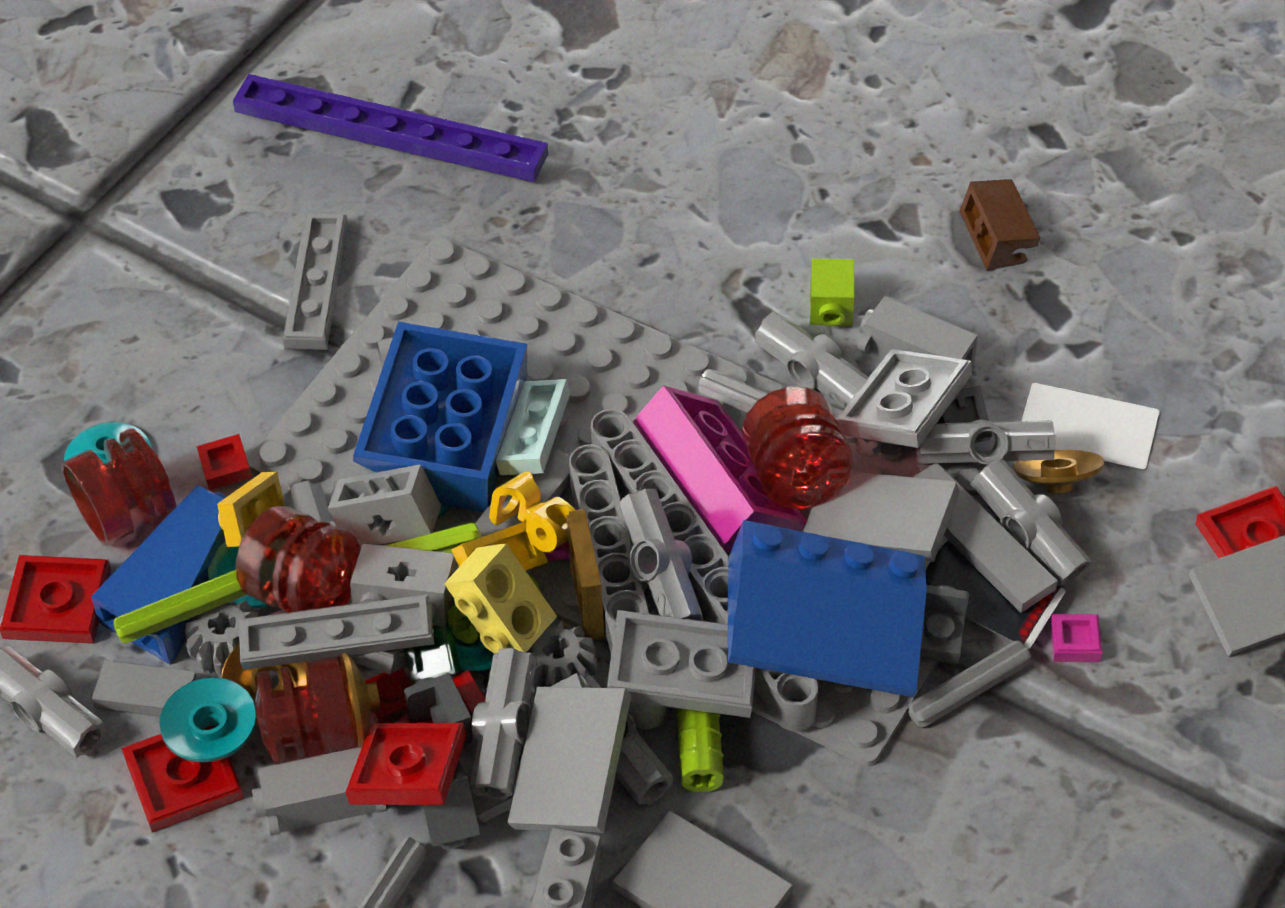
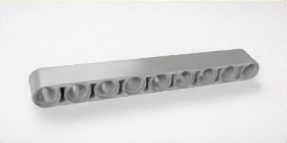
M606 409L598 412L591 420V443L607 451L619 496L623 499L628 494L636 493L643 489H656L674 539L682 540L691 551L692 565L688 577L703 617L707 622L728 625V598H720L728 597V555L630 418L624 412L617 409ZM756 668L754 690L776 722L782 728L789 731H802L812 726L817 718L818 684L816 679ZM791 699H800V700H803V701H800V702H792V701H790V700H791Z

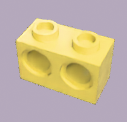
M507 544L477 547L444 583L454 597L456 607L469 618L479 632L481 642L493 654L498 653L499 649L514 648L518 651L527 652L557 617Z

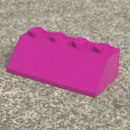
M663 385L634 419L633 424L725 553L731 552L743 520L797 531L804 530L807 520L718 400Z

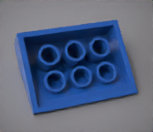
M398 321L353 454V462L374 472L421 464L441 505L484 513L491 504L492 494L499 477L496 459L523 384L527 381V344Z
M743 520L728 558V662L914 697L917 691L927 592L925 556Z

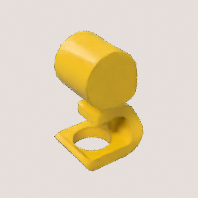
M523 472L494 490L489 519L494 525H500L518 514L520 521H527L526 532L531 543L540 551L551 552L568 541L567 515H569V511H575V509L560 497H554L542 503L540 501L541 492L533 479L532 473ZM508 495H511L510 502L502 509L505 499Z

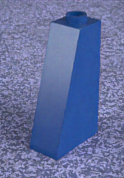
M197 485L91 596L98 621L101 625L116 633L113 622L116 617L209 581L208 566L214 558L218 547L226 541L224 531L219 525V510L217 506L220 501L226 498L224 494L220 492L212 493ZM191 617L134 640L132 643L170 665L176 659L186 639V623L193 621V618Z

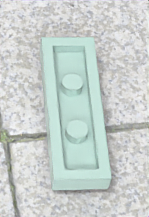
M567 379L524 382L496 459L500 475H520L523 472H531L532 474L544 473L570 396Z

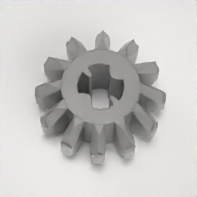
M247 600L235 605V601H231L192 617L193 621L186 623L185 635L188 654L192 657V660H197L198 666L203 672L215 667L216 673L222 677L226 659L231 651L240 643L239 620L261 617L258 615V612L252 611V607L248 604Z
M563 619L557 627L550 628L549 626L526 652L531 653L537 659L532 686L533 693H536L537 687H550L576 673L583 677L593 676L597 670V659L594 657L596 654L595 644L592 638L585 637V632L582 630L581 625L568 630L567 624Z

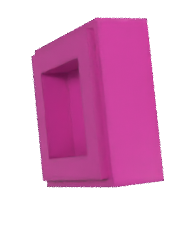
M1051 614L1050 629L1053 662H1101L1102 646L1098 614Z

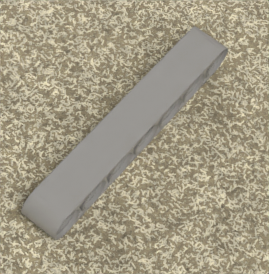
M586 444L577 447L569 457L571 492L575 508H578V510L585 509L602 585L604 629L610 654H612L617 610L649 614L641 581L634 577L630 569L629 556L632 545L620 510V497L609 455L600 446ZM630 702L628 713L633 717L636 728L653 729L665 721L667 706Z

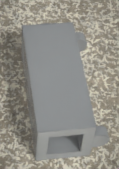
M887 296L883 297L875 310L869 309L861 322L860 332L863 334L859 339L857 349L877 359L883 360L891 349L964 359L971 361L972 366L975 362L978 335Z
M357 747L258 768L261 787L252 789L257 818L267 816L270 835H278L281 832L364 814L387 811L386 805H349L345 792L361 748Z

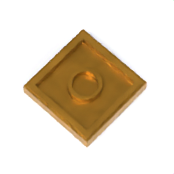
M585 509L569 511V515H567L570 569L585 637L592 638V640L603 639L602 585Z

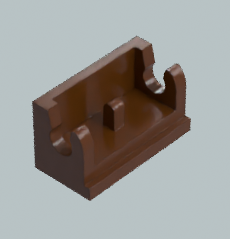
M1013 180L970 181L959 212L986 270H995V267L1015 266L1027 262L1028 259L1025 253H1012L1020 248L1037 247L1041 238Z

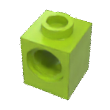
M811 258L810 325L853 326L854 259Z

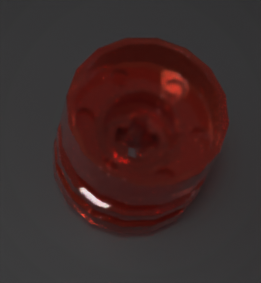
M790 386L772 391L759 399L746 414L742 427L744 445L751 462L755 466V472L760 480L761 487L771 501L786 508L805 509L823 504L836 496L847 484L854 467L852 451L846 442L844 433L839 427V422L831 405L822 394L807 387Z
M128 428L120 432L119 440L121 445L114 438L104 441L103 448L107 460L106 463L90 449L61 463L64 480L77 508L93 534L104 546H109L134 533V524L130 511L133 510L146 524H151L156 521L155 509L161 515L166 516L176 508L174 494L162 462L141 434L134 428Z
M274 506L262 512L247 529L240 543L236 559V579L242 592L274 608H281L287 613L344 606L351 598L350 582L361 548L356 536L347 529L333 526L326 521H317L310 515L287 506Z
M338 656L307 662L306 685L296 686L288 666L280 668L284 686L283 690L273 691L269 671L256 673L258 686L255 707L263 745L275 765L286 763L285 748L295 745L299 760L309 758V742L318 741L323 755L356 748Z

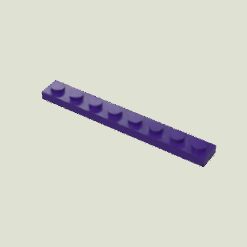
M248 74L233 99L234 111L236 113L530 182L536 181L548 156V143L252 74Z

